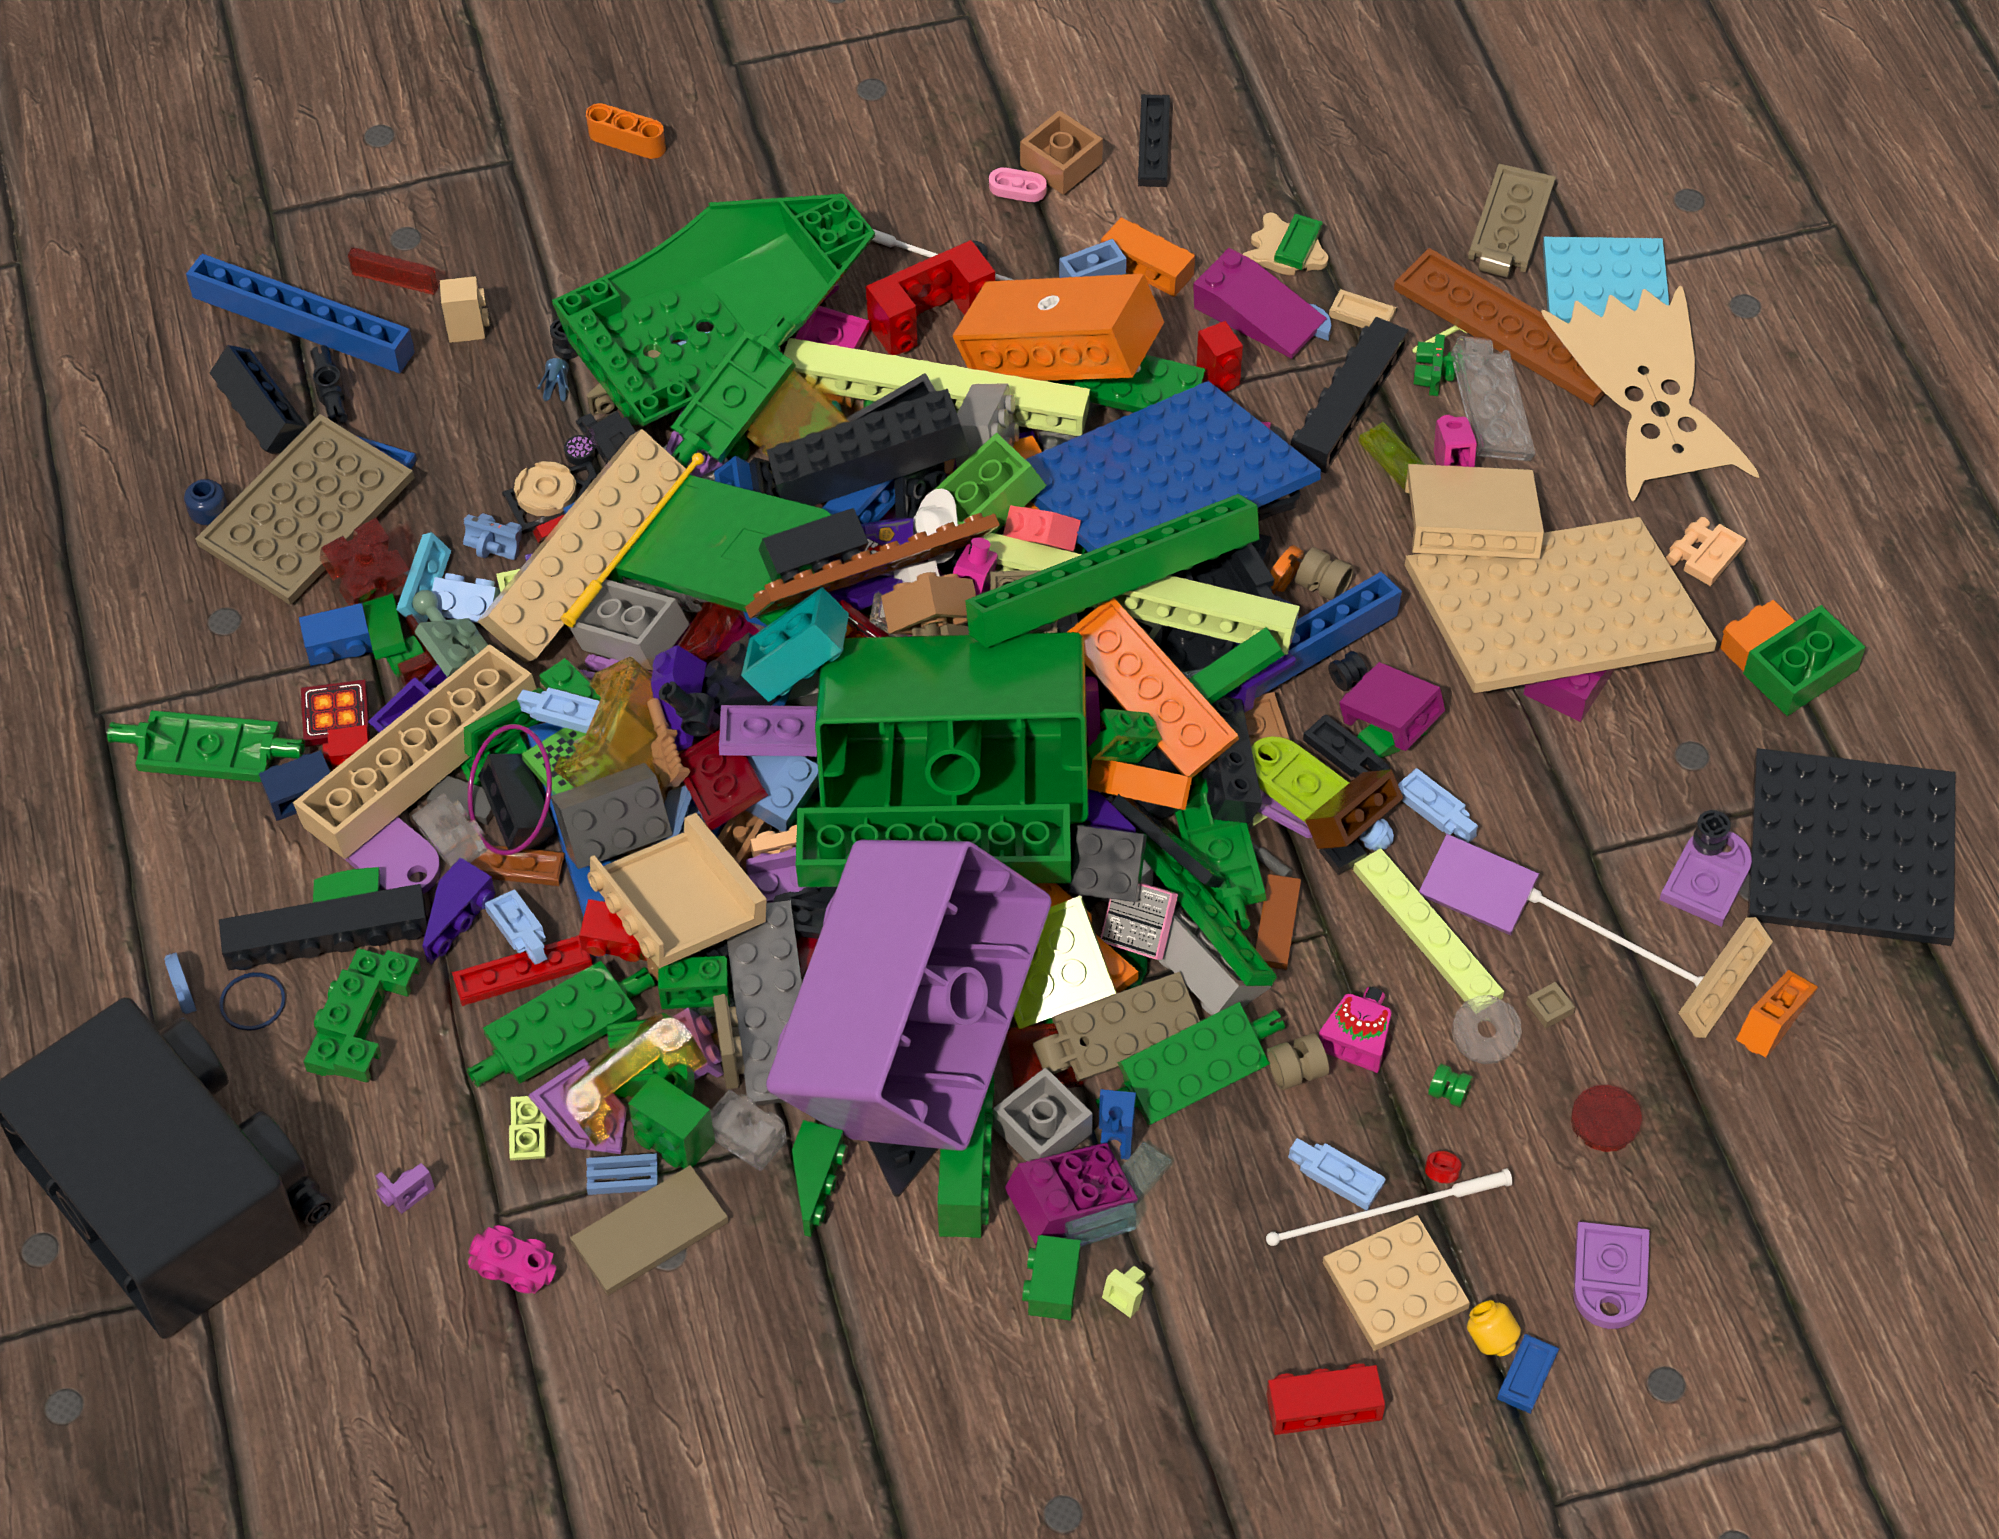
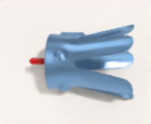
M552 358L545 364V374L537 389H540L546 379L543 393L544 401L550 399L555 383H558L560 400L562 402L566 400V388L569 390L567 382L569 365L562 359Z

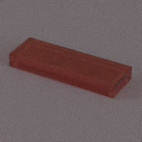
M353 247L348 253L352 275L435 295L438 289L434 267Z

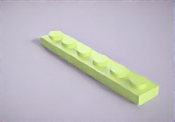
M1381 848L1354 864L1353 871L1475 1014L1480 1013L1503 998L1504 990Z

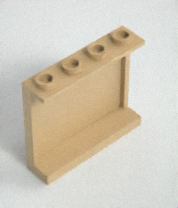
M1408 464L1405 493L1410 494L1414 526L1413 553L1540 559L1544 530L1533 470Z
M697 813L684 818L683 833L605 866L599 862L595 855L590 857V872L588 873L590 886L594 891L600 892L605 899L609 911L618 915L627 934L633 935L636 938L644 956L651 958L658 968L766 922V897Z

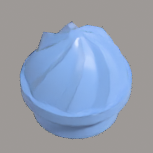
M1379 819L1364 831L1359 838L1364 842L1366 848L1377 851L1380 848L1387 849L1393 842L1394 834L1388 822L1384 819Z

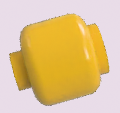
M1489 1300L1478 1304L1471 1310L1467 1330L1483 1354L1505 1356L1515 1349V1343L1520 1337L1521 1328L1505 1304Z

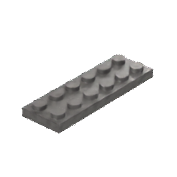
M791 900L766 903V922L727 939L738 1030L745 1067L744 1076L748 1107L785 1102L767 1090L766 1081L777 1053L779 1036L790 1018L802 985Z

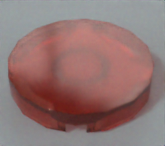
M1599 1085L1583 1091L1574 1102L1570 1119L1573 1131L1577 1137L1579 1135L1585 1141L1584 1144L1592 1149L1610 1152L1619 1151L1631 1143L1632 1140L1634 1141L1639 1133L1642 1116L1639 1105L1630 1094L1618 1087Z

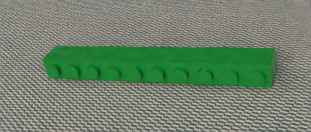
M1236 494L967 599L965 603L969 635L986 648L997 646L1002 641L1017 635H1025L1030 630L1045 624L1055 623L1060 618L1073 613H1080L1100 602H1108L1120 594L1138 590L1143 585L1163 580L1168 575L1178 571L1191 569L1198 563L1208 559H1216L1221 554L1231 550L1243 548L1247 544L1259 540L1257 505L1242 495Z

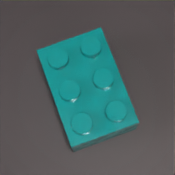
M821 587L749 639L741 676L768 702L778 695L783 696L787 694L796 682L802 678H810L819 666L827 661L832 662L841 655L844 649L843 644L847 632L846 627L849 613Z

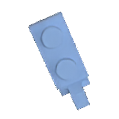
M549 687L547 691H542L541 694L523 689L517 698L521 711L530 714V717L538 721L590 735L595 733L608 712L606 703Z
M1414 769L1398 784L1404 798L1401 801L1442 832L1449 835L1454 833L1457 838L1467 843L1477 836L1478 825L1469 819L1470 814L1465 810L1466 805L1419 769Z
M515 889L485 903L486 912L514 950L516 949L518 953L526 951L528 957L535 965L547 960L543 942L546 941L543 927Z
M1297 1138L1289 1151L1288 1158L1300 1165V1171L1306 1174V1176L1366 1211L1386 1181L1382 1175L1326 1143L1323 1146L1315 1144L1312 1147Z

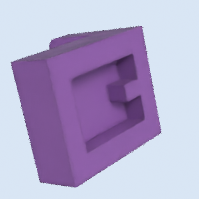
M422 1163L414 1169H409L402 1173L394 1184L382 1172L375 1175L379 1186L376 1190L377 1195L387 1207L393 1205L401 1214L435 1189L431 1174Z

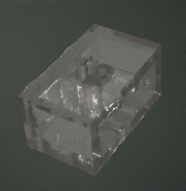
M444 793L411 816L422 835L435 848L450 868L460 857L471 863L487 851L481 839L485 836L481 827L474 819L468 822L466 817L469 815L458 800L452 803Z
M729 1089L710 1111L715 1142L760 1172L787 1142L785 1125L781 1118L772 1112L765 1113L759 1109L755 1102L747 1095L741 1094L739 1096Z

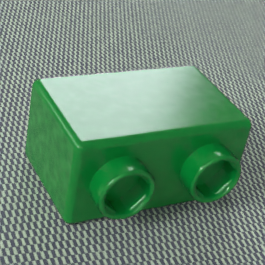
M1076 632L1027 633L1025 635H1017L1002 641L997 646L987 648L970 635L844 638V649L841 655L834 661H827L821 665L815 719L821 807L1070 803V824L1083 823L1087 820L1088 764L1085 642L1081 634Z

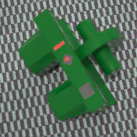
M1436 334L1435 343L1418 342L1416 362L1432 363V366L1416 364L1413 385L1430 387V396H1438L1441 375L1445 376L1447 381H1452L1454 377L1461 375L1464 371V362L1456 357L1454 352H1449L1447 356L1443 357L1445 335Z

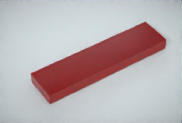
M578 935L544 945L547 960L536 965L528 957L527 952L524 951L452 972L461 1005L465 1006L583 971L592 966L590 955L586 951L581 950Z

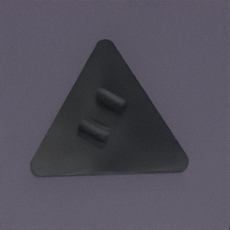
M867 1141L892 1194L896 1197L905 1191L938 1151V1148Z

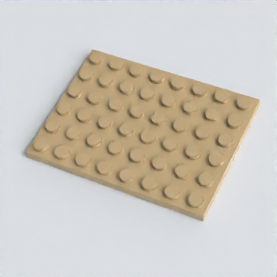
M1640 517L1546 532L1543 535L1540 559L1428 553L1408 555L1405 558L1404 566L1473 693L1715 651L1716 639Z

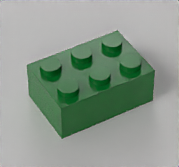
M1820 605L1749 651L1743 674L1786 716H1789L1857 671L1866 647Z

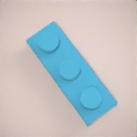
M432 532L423 534L396 608L416 628L419 623L427 622L428 616L421 615L415 611L412 604L413 597L421 590L432 591L434 577H443L451 554V550Z

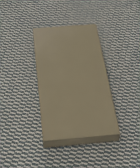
M690 1165L571 1236L570 1241L607 1296L721 1228L729 1223L726 1213Z

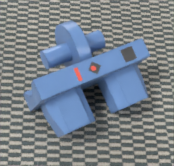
M484 513L478 517L468 514L464 518L466 530L463 545L475 548L478 557L486 558L492 553L515 560L519 556V542L522 533L520 524L513 522L506 525L495 523V519L492 516Z

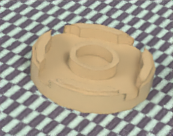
M542 461L535 463V467L525 468L520 472L515 480L514 492L518 505L527 513L535 516H552L563 512L564 507L573 503L576 498L577 484L570 470L565 465Z

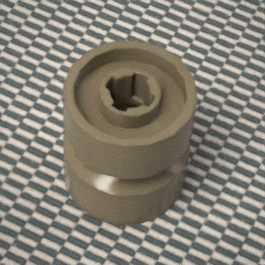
M1312 547L1298 568L1295 582L1297 585L1310 591L1318 589L1320 596L1332 600L1347 591L1354 574V566L1340 559L1331 561L1330 554Z
M1315 1033L1294 1039L1292 1046L1285 1042L1267 1049V1059L1270 1063L1269 1068L1277 1086L1281 1090L1302 1084L1303 1078L1312 1081L1329 1075L1327 1055L1320 1039Z

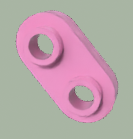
M998 168L989 175V189L998 197L1037 202L1042 200L1047 193L1046 179L1038 173L1011 168Z

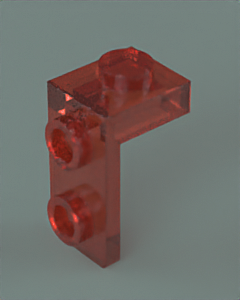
M413 614L406 616L411 636L416 637L424 653L397 664L404 687L414 677L421 681L438 665L414 632L419 624Z

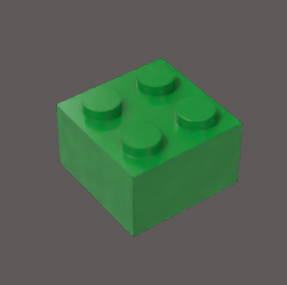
M656 1073L653 1074L628 1103L635 1140L645 1149L650 1150L653 1148L662 1154L663 1159L675 1168L680 1166L685 1169L690 1165L694 1168L715 1143L710 1109Z

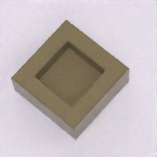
M1556 982L1527 996L1526 1004L1545 1029L1574 1014L1575 1006Z

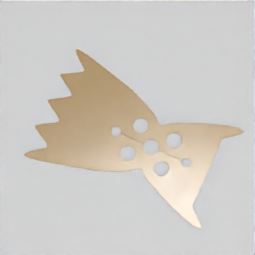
M1679 286L1675 291L1669 306L1662 303L1646 289H1643L1636 311H1633L1612 295L1608 297L1603 317L1596 315L1579 301L1574 303L1570 323L1564 322L1545 310L1541 311L1551 329L1586 374L1606 395L1622 408L1628 410L1632 415L1626 438V484L1632 501L1636 499L1645 480L1733 464L1750 475L1759 478L1756 468L1738 446L1705 414L1692 407L1689 403L1694 386L1695 356L1688 307L1682 286ZM1646 366L1649 369V373L1646 375L1640 374L1638 367ZM1664 380H1674L1679 384L1680 391L1675 395L1666 394L1661 389V383ZM1630 386H1636L1643 391L1644 396L1640 401H1631L1625 396V389ZM1657 401L1664 402L1669 406L1670 413L1665 417L1656 416L1651 410V405ZM1682 417H1690L1695 420L1697 427L1692 432H1685L1679 428L1678 420ZM1647 423L1654 424L1659 428L1660 435L1655 439L1646 438L1641 433V427ZM1680 444L1683 446L1684 451L1676 453L1673 451L1672 446Z

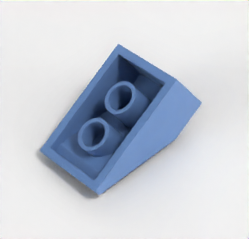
M747 756L768 796L747 808L746 811L781 832L788 831L797 818V808H804L819 785L818 764L804 756Z

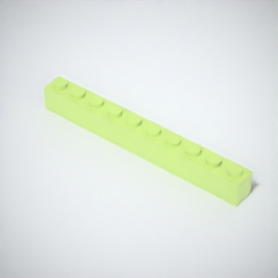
M789 338L784 352L786 357L794 361L796 367L782 386L877 401L926 373L936 391L948 388L956 413H958L972 384L1008 383L1010 395H1014L1015 398L1014 423H1018V426L1073 436H1081L1083 434L1089 411L1090 389L1078 386L1063 385L1022 378L1015 375L1011 376Z
M989 533L984 537L991 544L990 551L996 552L998 555L995 571L1044 570L1082 555L995 533ZM1168 575L1163 580L1143 585L1138 590L1114 597L1132 618L1240 644L1267 627L1286 655L1295 633L1300 608L1297 605ZM1100 602L1090 607L1096 609L1103 602Z

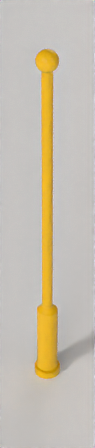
M695 453L692 456L690 465L599 578L592 580L569 610L563 613L560 619L564 624L571 628L575 626L576 620L601 591L604 580L695 467L703 464V454Z

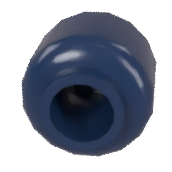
M201 479L193 482L184 493L187 512L191 520L200 525H209L228 506L222 486L210 479Z

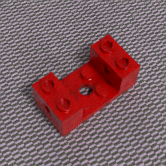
M972 240L871 283L866 286L869 327L889 355L908 352L918 346L916 316L935 306L943 305L951 299L965 316L985 282L995 281V270Z

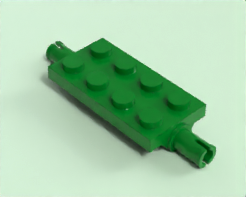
M780 313L765 335L755 336L746 330L671 426L673 431L683 439L671 455L681 465L686 467L692 460V456L698 451H703L719 463H722L794 370L796 364L782 354L779 347L796 326L789 318L786 317L785 319V316Z
M1145 355L1140 364V371L1136 372L1133 378L1078 379L1068 381H1072L1074 386L1090 389L1089 402L1134 413L1201 384L1205 369Z
M151 710L148 721L139 722V725L111 722L109 725L111 728H108L107 732L109 743L136 744L138 756L135 765L137 770L142 772L261 782L258 773L268 770L275 757L298 759L303 755L301 753L305 752L304 739L278 738L280 727L279 723L275 721Z
M1201 770L1191 780L1193 787L1189 795L1191 803L1186 806L1185 810L1180 809L1175 812L1182 842L1226 878L1219 888L1204 884L1203 886L1220 907L1225 910V913L1236 926L1237 920L1240 921L1241 929L1244 931L1250 926L1245 905L1267 901L1264 885L1247 823L1213 819L1211 806L1207 803L1206 779L1202 776Z
M602 961L595 963L483 1027L484 1035L494 1049L492 1051L493 1055L466 1069L472 1082L475 1081L474 1085L477 1088L503 1072L505 1075L508 1073L512 1074L518 1084L526 1081L607 1034V1024L628 1022L636 1017L637 1011L630 999L655 986L650 973L646 974L648 971L643 967L619 982L613 978Z
M1237 1002L1117 1062L1123 1074L1124 1082L1121 1084V1088L1115 1091L1136 1093L1135 1108L1137 1107L1142 1113L1147 1125H1151L1269 1065L1270 1063L1260 1045V1040L1284 1030V1022L1282 1020L1270 1025L1271 1022L1281 1017L1277 1010H1272L1270 1013L1249 1022L1241 1003ZM1100 1098L1096 1099L1098 1108L1100 1107Z

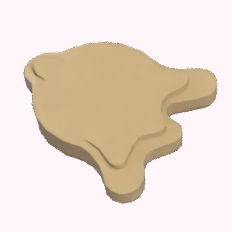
M1266 213L1262 221L1263 229L1251 236V243L1257 249L1244 252L1242 255L1254 260L1263 268H1268L1284 275H1295V271L1300 269L1274 262V255L1290 223L1282 221L1275 213ZM1318 238L1303 269L1307 268V271L1322 270L1328 264V255L1321 248Z

